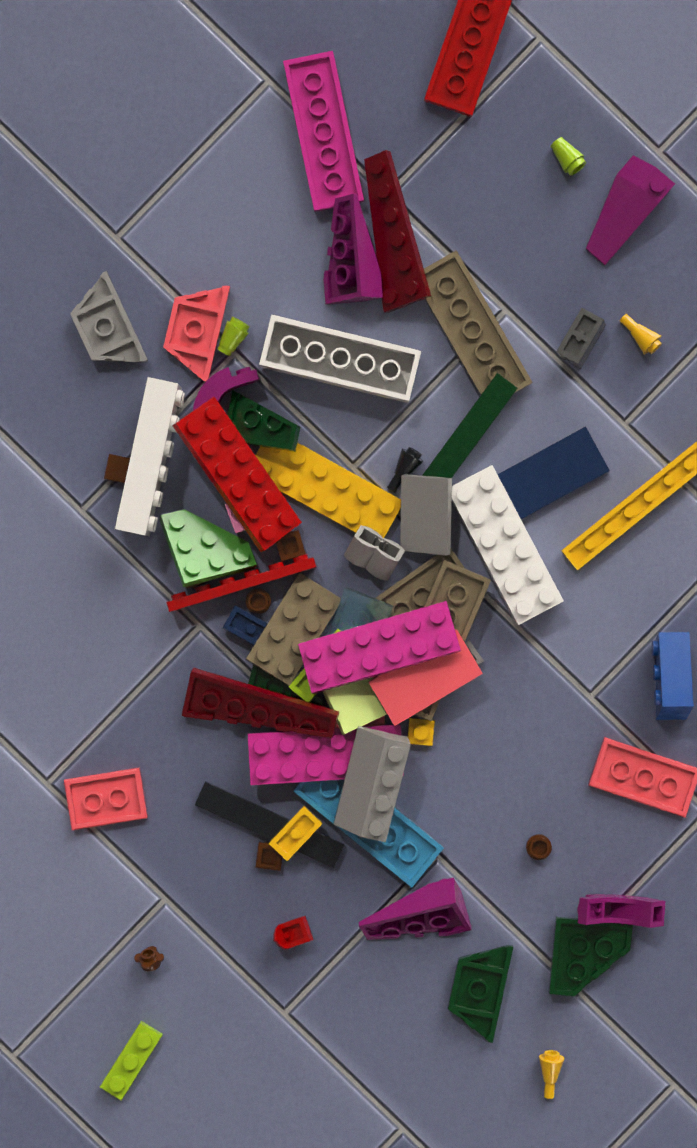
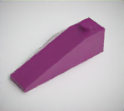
M633 155L617 173L586 250L605 266L672 189L675 183L658 168Z
M351 194L335 198L331 231L334 233L332 247H328L327 255L330 256L329 269L325 270L323 278L325 304L365 302L383 298L381 271L357 194Z
M454 877L429 883L358 922L359 928L367 940L399 938L401 934H415V937H423L424 933L438 932L439 936H449L472 930L462 891Z

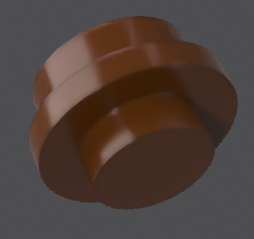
M253 589L246 596V606L255 614L266 612L271 605V597L263 589Z
M536 834L528 839L526 850L531 858L543 860L551 853L552 845L546 836Z

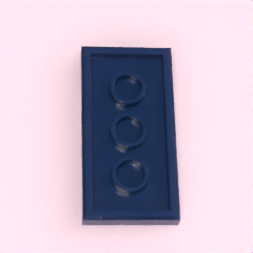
M585 426L497 475L520 519H523L610 470Z

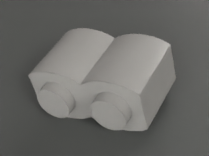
M361 525L349 544L344 557L352 564L366 568L376 578L388 581L405 550L394 541L382 538L375 530Z

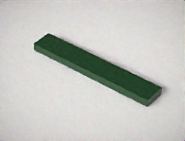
M497 373L422 476L452 478L518 387Z

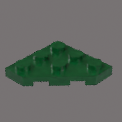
M556 916L549 994L576 996L592 980L603 974L615 961L630 951L633 925L621 923L584 925L578 924V918Z

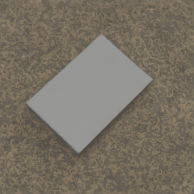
M401 475L400 546L405 551L437 555L450 554L452 478Z

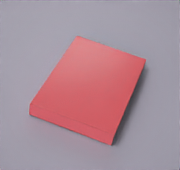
M140 767L64 780L72 830L148 818Z

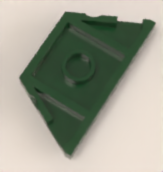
M505 945L459 957L456 965L448 1010L461 1018L469 1027L476 1030L490 1043H493L513 945Z

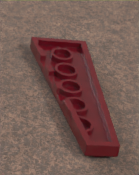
M385 150L364 159L376 257L381 271L383 310L385 313H390L431 297L392 155L390 151Z
M193 668L190 673L182 716L213 721V719L225 720L230 724L245 723L251 724V727L258 728L262 726L273 727L278 731H293L299 734L332 738L335 733L339 711Z

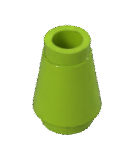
M563 137L558 138L551 144L550 147L564 173L568 172L570 176H573L586 165L585 156L564 140Z
M232 316L231 320L226 322L217 349L231 356L232 352L236 350L249 334L247 331L250 326Z

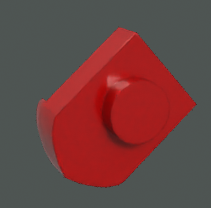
M306 916L279 924L273 933V941L282 949H289L314 940Z

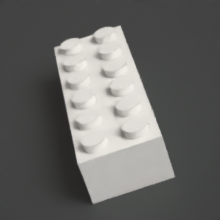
M271 315L259 365L261 368L409 403L421 351Z
M147 378L115 526L117 530L149 537L151 532L156 531L158 517L154 516L156 507H161L163 492L160 491L161 482L166 483L169 468L165 466L167 457H172L174 443L171 441L172 432L177 433L172 425L180 420L176 416L177 408H182L185 393H183L178 383Z
M493 465L453 485L451 502L516 625H520L563 602L564 600Z

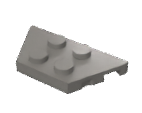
M105 271L100 275L95 285L84 295L83 300L70 313L92 361L147 362L146 354L108 272Z

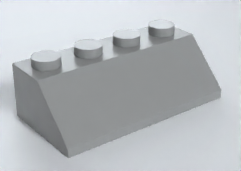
M358 726L334 825L363 838L386 842L411 745L408 737Z

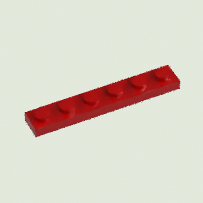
M307 554L293 558L294 563L284 566L283 561L268 566L270 571L260 573L259 569L244 573V579L235 581L234 576L220 580L221 586L211 588L210 584L195 588V594L188 596L185 591L171 595L172 601L166 602L169 612L315 568L314 557L308 558Z

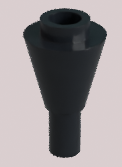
M408 447L407 450L402 448L394 472L395 475L387 486L389 490L396 493L401 485V475H410L424 462L420 458L422 456L420 452L412 447Z

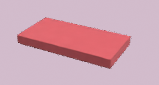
M455 629L461 652L381 674L368 681L394 726L483 674L457 629Z
M604 737L588 785L686 818L697 784V768Z

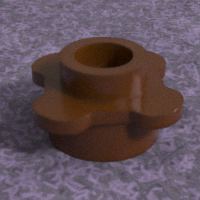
M150 946L141 953L136 954L134 960L140 963L144 971L150 972L160 967L161 962L164 960V955L158 953L155 946Z

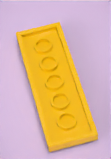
M298 442L296 452L260 446L255 455L282 493L355 533L362 525L375 530L384 538L401 508V499Z

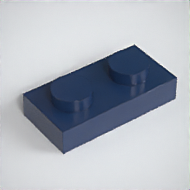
M234 606L222 629L254 646L268 623Z

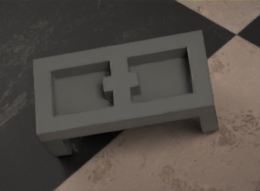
M581 308L556 353L563 360H568L575 367L581 369L606 326L604 319Z

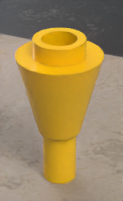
M627 314L620 319V322L631 331V335L644 355L648 352L653 354L661 346L662 343L659 341L662 337L661 335L641 324H637Z
M547 1050L539 1055V1060L545 1082L544 1097L553 1099L555 1083L563 1065L564 1057L558 1051Z

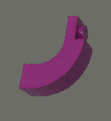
M229 367L216 372L199 390L193 410L212 397H215L220 404L228 392L259 382L257 370L251 371L250 367L237 370L236 376L231 375Z
M587 894L586 897L579 898L577 908L578 924L621 923L647 928L664 926L666 901L627 895Z

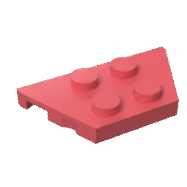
M227 285L213 290L196 292V294L175 297L163 348L204 382L210 377L230 292V286Z

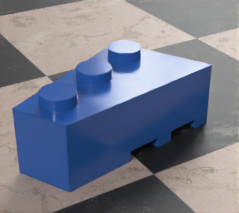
M659 632L655 641H652L651 647L652 656H655L656 664L653 665V680L656 681V690L654 691L656 720H686L694 707L689 632Z

